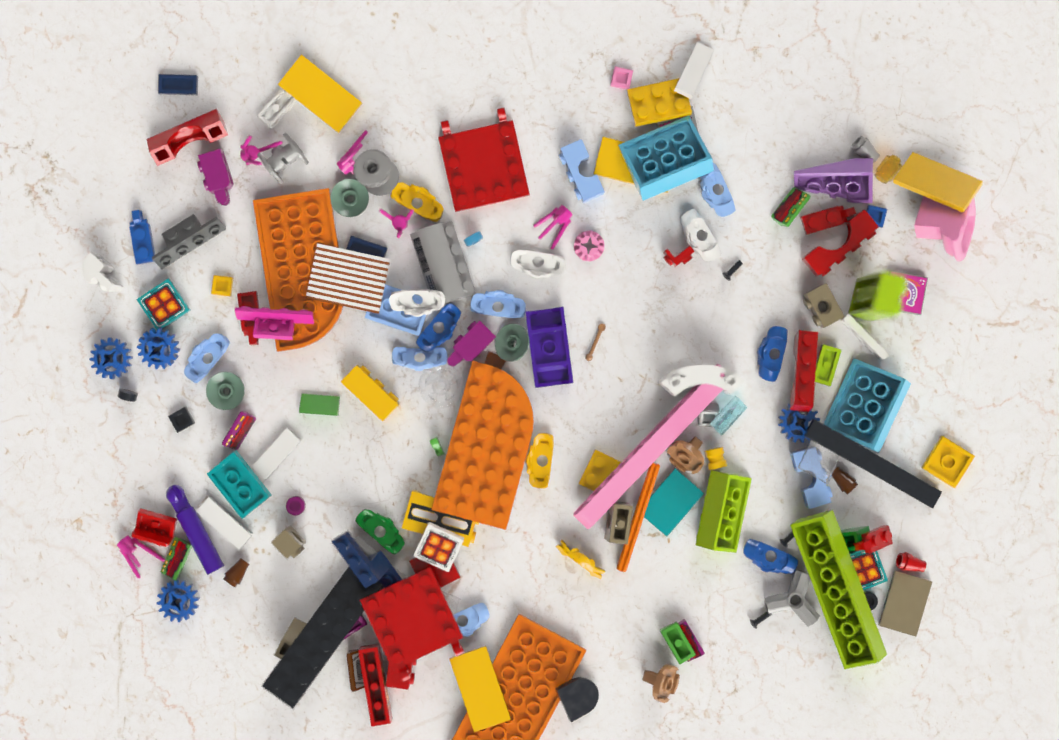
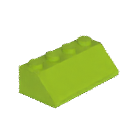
M711 470L696 536V546L714 551L737 552L752 478Z

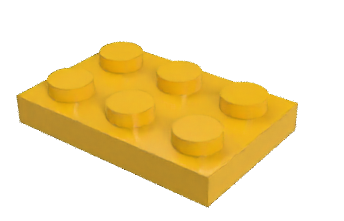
M680 78L627 89L635 127L692 115L689 98L674 91Z

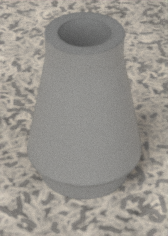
M860 136L851 146L853 152L859 156L873 158V163L880 157V154L877 153L867 137Z

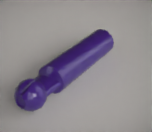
M179 485L169 487L166 491V498L172 504L176 517L206 574L208 575L222 568L224 564L194 507L190 505L185 496L184 489Z

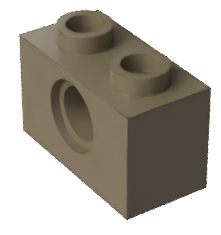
M827 283L803 295L805 298L803 303L808 310L811 309L814 315L812 319L817 327L825 328L845 317ZM821 301L826 304L824 312L818 309V304Z
M615 502L608 509L605 540L610 543L628 544L633 511L632 505L624 502Z
M290 525L271 543L288 559L291 556L295 558L305 549L303 545L306 541Z

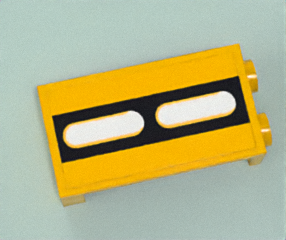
M412 490L402 529L424 534L428 523L431 522L464 537L463 546L469 547L470 542L474 543L476 532L473 529L475 524L479 525L478 522L431 510L435 497Z

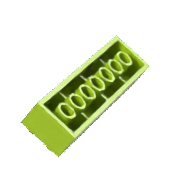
M829 510L799 518L790 526L844 669L879 663L887 655L834 511Z

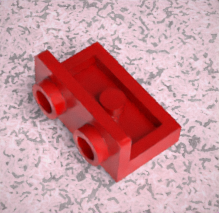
M140 508L137 514L136 526L131 537L140 541L154 543L158 546L168 547L175 535L177 518Z

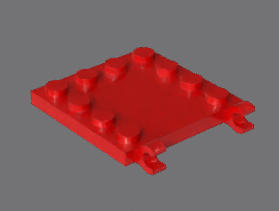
M505 108L497 109L500 123L451 134L448 120L441 122L444 136L438 138L455 212L530 196L513 120L507 121Z
M431 567L360 599L392 670L398 668L403 681L411 678V673L406 664L451 644L456 657L463 654L464 650L459 642L463 638V634Z

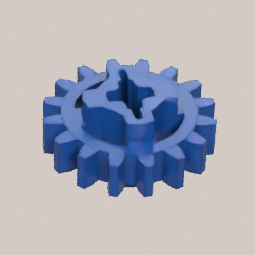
M159 327L156 332L154 328H151L149 332L143 333L144 337L139 338L138 341L141 344L137 345V348L141 349V351L138 353V356L144 357L142 362H149L148 367L153 364L155 369H158L160 365L165 369L168 365L171 366L174 363L173 360L179 357L175 354L180 351V348L176 347L179 341L173 340L176 336L175 334L168 335V329L162 332V327ZM161 345H163V347L160 350L154 352L156 347H160Z
M108 338L107 342L105 339H101V345H94L96 351H90V353L94 354V357L89 358V360L94 361L91 368H97L96 374L103 373L102 378H107L109 375L110 379H115V375L118 378L122 377L121 372L128 373L126 367L132 366L128 361L133 359V356H128V353L132 350L125 349L127 343L123 342L120 344V339L113 341V338ZM108 346H115L111 351L106 349ZM109 355H114L112 357V359L114 360L113 362H109ZM111 366L117 369L115 371H107Z
M787 404L788 410L782 409L781 411L784 415L778 416L782 420V423H779L778 426L783 427L780 433H787L785 438L790 439L792 437V442L795 443L797 439H799L800 443H804V438L810 441L809 438L803 435L808 428L810 420L820 421V418L815 417L818 411L810 410L806 414L801 415L798 411L790 410V404ZM790 415V422L787 424V418ZM797 418L803 419V421L801 422L802 426L795 425V423H797ZM797 429L802 435H795L791 431Z
M176 580L174 585L170 581L167 583V587L161 588L163 593L157 595L161 600L156 602V604L162 606L158 611L165 612L164 618L170 616L171 622L175 618H177L178 622H181L183 618L188 620L190 618L189 614L193 616L196 613L193 609L199 607L195 602L200 600V597H195L198 590L192 591L193 584L186 586V580L182 581L181 584L179 580ZM179 589H182V590L186 591L187 593L180 592ZM167 595H169L168 603H166ZM180 598L181 602L176 604L175 600ZM188 599H190L189 608L187 606Z

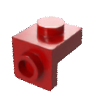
M689 246L674 257L666 249L663 252L665 254L663 258L668 265L671 266L673 264L676 267L681 262L685 265L693 258L691 254L695 251Z

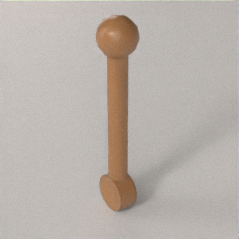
M600 324L598 326V333L595 337L590 352L585 356L587 361H591L593 359L592 354L598 343L602 331L606 329V326L604 324Z

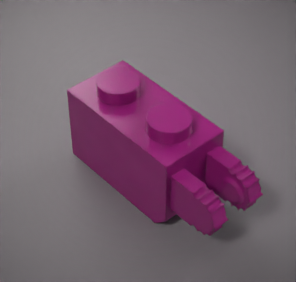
M217 149L198 155L199 161H197L199 171L204 173L205 179L203 184L206 191L209 190L210 193L215 195L217 203L227 206L230 203L228 190L232 189L234 183L224 151Z
M473 321L467 327L468 332L464 336L460 334L453 341L455 345L452 348L455 351L447 360L450 366L456 367L463 359L465 361H473L496 338L481 321Z

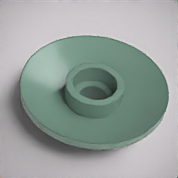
M344 179L334 186L330 199L332 207L338 214L344 217H355L363 213L367 208L369 194L366 187L357 180ZM352 195L354 197L353 202L347 201L348 196Z
M518 324L504 326L498 332L495 339L496 353L501 359L509 362L522 358L529 347L528 332Z
M231 372L215 374L209 380L206 387V395L209 402L220 410H230L237 407L242 402L245 394L242 380ZM226 387L230 389L228 395L224 393V388Z

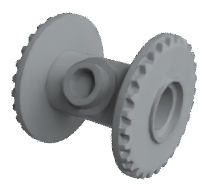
M284 133L283 136L288 141V144L284 147H281V145L274 147L270 158L266 159L260 152L257 154L268 172L280 184L284 182L278 174L287 168L288 163L291 165L298 158H301L306 165L309 163L302 150L287 133Z
M367 150L361 153L354 163L353 171L355 178L373 195L382 196L390 193L399 181L397 167L380 150Z

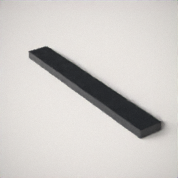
M815 419L811 420L803 435L930 508H934L942 491Z

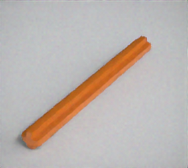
M653 462L648 468L631 521L628 544H624L618 561L617 570L626 572L660 468V465Z

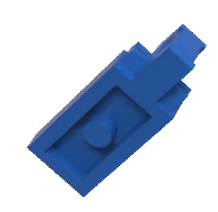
M132 211L133 221L129 222L135 263L139 265L154 262L151 258L155 255L150 224L147 219H143L142 211Z

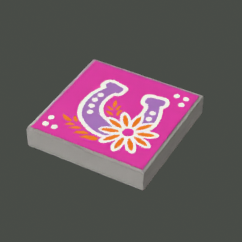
M889 271V273L907 277L905 281L908 283L905 294H902L900 301L903 303L901 312L921 315L928 277Z

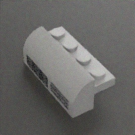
M452 221L431 225L410 234L428 290L432 289L443 292L445 304L476 294Z

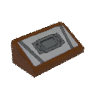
M359 649L349 650L346 654L352 692L365 688Z

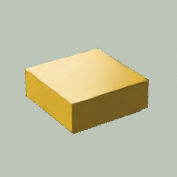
M213 275L211 294L231 297L234 278Z

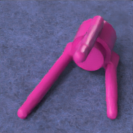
M367 130L360 135L346 154L336 163L345 175L349 172L352 175L354 174L355 160L352 157L363 147V144H360V142L367 135Z
M249 135L244 144L240 145L242 149L240 157L246 162V165H262V162L255 161L258 158L257 154L281 145L282 141L258 149L254 145L248 146L252 138Z
M563 205L559 208L556 207L551 213L534 224V227H537L553 216L554 220L538 236V239H542L557 223L559 225L563 224L551 245L552 250L560 240L566 227L571 223L570 218L573 216Z
M380 209L379 212L392 221L393 227L398 230L396 236L399 238L403 230L407 228L408 220H410L414 210L411 209L405 217L403 215L393 217L383 209Z
M129 535L117 544V547L120 549L119 551L123 554L138 579L140 574L133 562L137 567H140L141 564L133 555V552L137 549L135 545L165 562V558L141 543L138 539H131Z

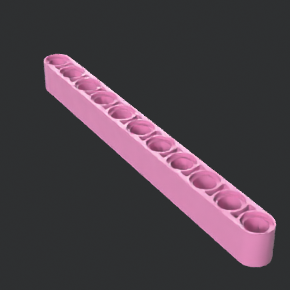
M721 373L720 376L723 378L725 374ZM710 384L695 385L577 508L573 516L587 529L591 528L723 389Z

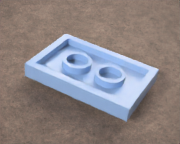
M385 284L379 314L367 311L365 318L420 336L427 314L416 317L405 315L404 311L393 310L390 306L389 298L392 292L400 291L401 289ZM413 295L415 303L421 304L423 302L421 296Z

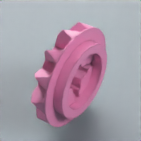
M584 231L575 239V253L584 261H594L604 251V240L594 231ZM589 238H591L592 244L598 247L591 248L589 254H587V247L581 244H587Z

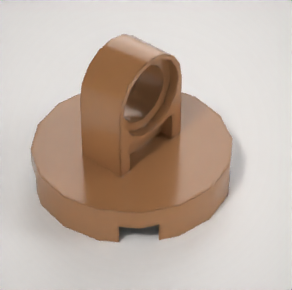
M696 436L689 443L685 441L673 442L667 450V454L671 456L670 462L682 472L688 470L692 471L691 474L698 473L704 465V457L698 450L703 442Z
M666 664L658 673L649 670L644 671L642 680L653 685V697L655 700L666 703L670 700L668 699L670 693L674 695L680 675L676 673L679 670L677 667Z

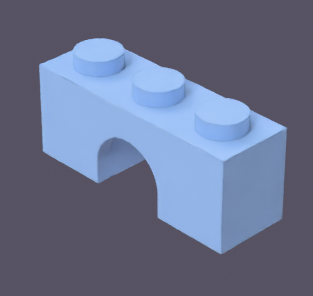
M582 139L560 148L561 154H558L562 165L566 164L569 170L566 174L570 183L574 182L576 186L574 193L577 199H581L585 203L603 195L605 191L598 175L584 177L578 170V166L583 161L589 159Z
M810 446L790 452L794 470L796 472L808 470L813 477L810 486L800 489L806 508L812 509L832 503L830 499L833 497L832 491L829 486H826L825 482L827 475L825 469L821 468L819 463L821 460L819 450Z

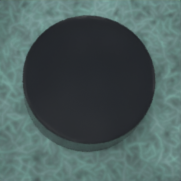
M119 389L117 396L122 400L135 402L138 393L127 389Z
M864 591L872 611L877 607L878 599L874 593Z

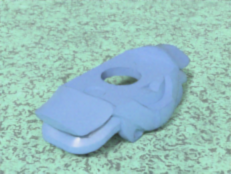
M713 163L714 171L700 177L701 195L710 208H714L718 216L725 217L735 212L736 209L724 178L716 164ZM716 184H720L723 187V193L720 195H716L713 192V186Z
M503 290L486 291L485 294H475L471 299L470 310L482 315L523 318L526 305L522 299L515 298L514 295L508 294ZM495 302L503 304L504 308L501 312L493 310L492 306Z
M219 333L213 334L208 340L204 339L200 344L196 345L192 350L191 356L188 358L189 363L184 369L185 376L194 383H198L203 379L227 350L230 344L228 338ZM206 353H211L213 356V360L209 364H205L203 361V356Z
M395 347L392 352L393 364L415 369L416 371L445 365L448 360L447 351L443 347H435L429 352L417 348ZM422 353L425 355V360L417 362L414 359L415 355Z
M484 603L473 605L454 614L456 622L461 615L468 618L466 626H459L463 637L471 636L490 617Z

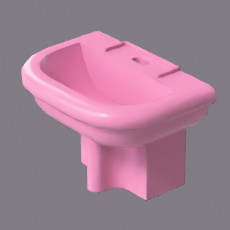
M923 196L914 224L917 238L943 240L946 253L954 256L957 261H963L967 255L975 227V199L973 198L963 213Z

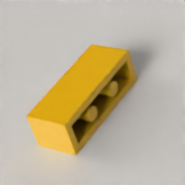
M356 365L344 377L341 383L383 422L400 405L397 402L399 398L391 391L387 393L383 389L385 385L376 378L374 380L370 377L371 372L364 365L361 367Z

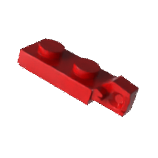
M842 205L804 215L800 218L805 235L842 225L848 222L846 217L855 215L856 211L855 207L844 210Z
M257 291L237 293L239 308L247 306L259 309ZM240 320L244 336L249 338V345H259L258 338L253 336L255 321Z
M889 525L880 526L861 534L862 541L854 545L856 551L864 550L865 553H873L893 544Z

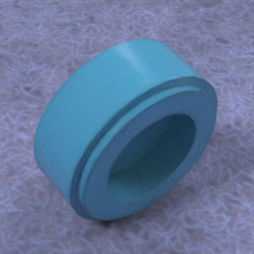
M479 231L463 241L469 247L481 241L483 236Z

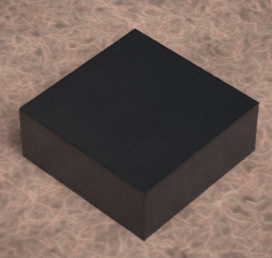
M183 407L168 416L177 433L195 424L187 407Z

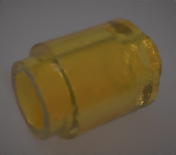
M887 155L875 170V178L884 184H887L888 181L891 182L902 168L901 160L895 155Z

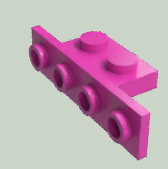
M247 306L235 307L237 320L255 321L254 338L293 340L295 323L314 324L313 312L308 310L290 311L284 308L272 310L266 307L260 309Z

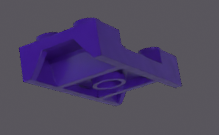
M564 307L525 311L535 388L573 383Z

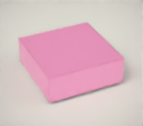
M615 66L610 86L629 89L633 70Z

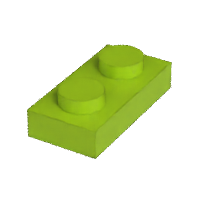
M822 344L816 363V383L826 386L832 385L841 349Z

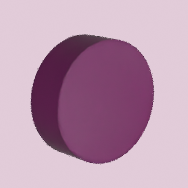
M293 496L286 502L287 512L294 516L300 515L306 508L304 499L299 496Z

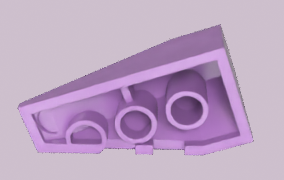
M853 158L794 171V188L814 194H828L830 198L834 199L836 197L847 199V202L873 203V158Z

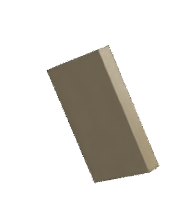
M894 570L878 625L917 637L932 581Z

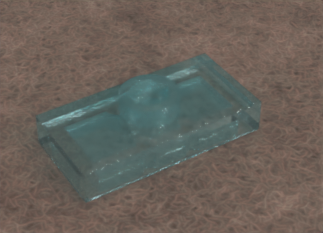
M734 396L713 419L710 425L720 435H723L748 407L737 396Z

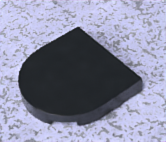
M576 677L555 688L570 722L591 712L599 699L597 686L587 678Z

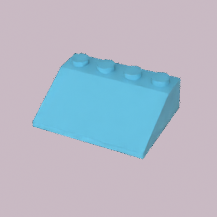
M689 115L618 145L643 201L714 171L712 157Z
M854 358L824 421V425L857 444L879 453L911 383L902 377Z

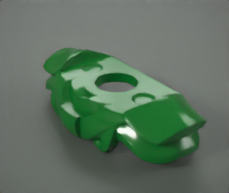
M364 509L358 514L355 519L356 523L382 547L394 555L402 550L405 545L404 539L389 517L386 518L368 509ZM378 526H382L386 530L385 535L381 538L377 537L374 533L375 528Z

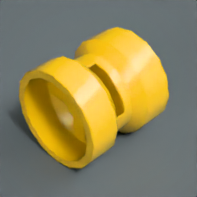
M723 447L704 451L709 461L707 464L709 470L727 466V462L723 457Z

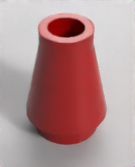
M907 552L899 553L896 558V567L900 568L901 571L924 572L927 566L926 561Z

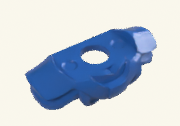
M452 303L445 305L416 341L418 347L425 352H429L437 345L440 346L446 340H450L461 315L460 309ZM436 322L443 323V332L436 333L433 330V325Z
M773 326L770 328L767 336L763 338L761 345L758 347L757 364L760 365L758 374L766 381L775 382L779 375L788 330L784 327ZM773 348L778 349L780 353L779 357L775 360L769 355Z
M749 539L744 546L743 553L745 557L752 560V563L756 564L764 572L792 574L798 566L797 558L763 542ZM768 551L775 552V561H767L766 553Z

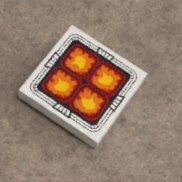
M429 522L413 557L449 572L464 541V537Z

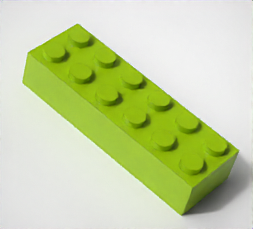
M881 271L857 278L848 314L867 321L897 317V314H900L903 303L900 301L902 294H905L908 283L905 282L907 277Z

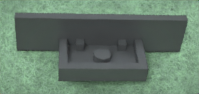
M193 214L162 233L167 248L151 258L163 269L226 230V227L218 217L201 226L198 218Z

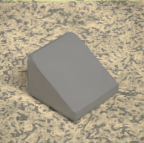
M710 403L699 414L698 426L717 427L720 412L719 404Z

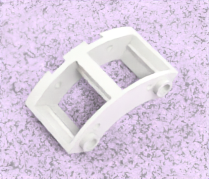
M700 364L676 369L664 376L658 383L671 396H676L684 389L698 384L714 385L722 388L724 394L732 395L745 380L726 368ZM721 373L725 374L723 378L720 376Z

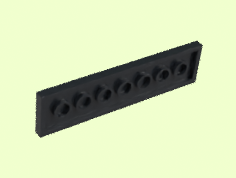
M348 567L261 686L294 709L365 611L360 599L379 591L382 584L378 581L365 588L352 569Z

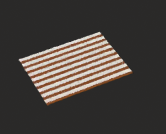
M317 243L306 298L379 314L391 259Z

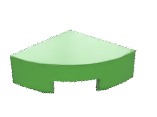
M438 437L431 439L430 443L438 457L444 455L445 453Z

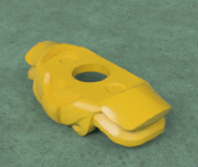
M399 182L392 190L390 195L392 199L409 210L413 209L416 214L423 218L438 222L442 217L444 211L442 204L435 200L436 197L431 195L426 188ZM413 199H421L423 205L420 208H414L411 204Z
M537 434L533 445L530 446L528 455H526L529 483L531 486L540 489L547 488L550 479L554 449V438L551 434ZM540 455L547 457L548 463L546 466H540L537 463Z
M563 540L560 541V545L555 546L562 555L568 556L588 570L591 576L599 579L602 578L601 574L605 573V570L595 567L594 560L580 553L579 549L573 548L569 550V547Z

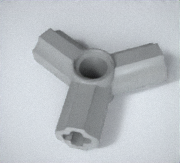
M795 570L788 592L764 597L767 613L771 614L792 609L807 627L813 625L820 615L805 599L810 582L809 574ZM793 595L799 596V600L796 604L790 603V599Z

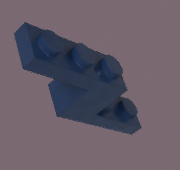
M349 531L340 534L331 541L365 588L378 581L386 588L403 580L381 550L367 557Z

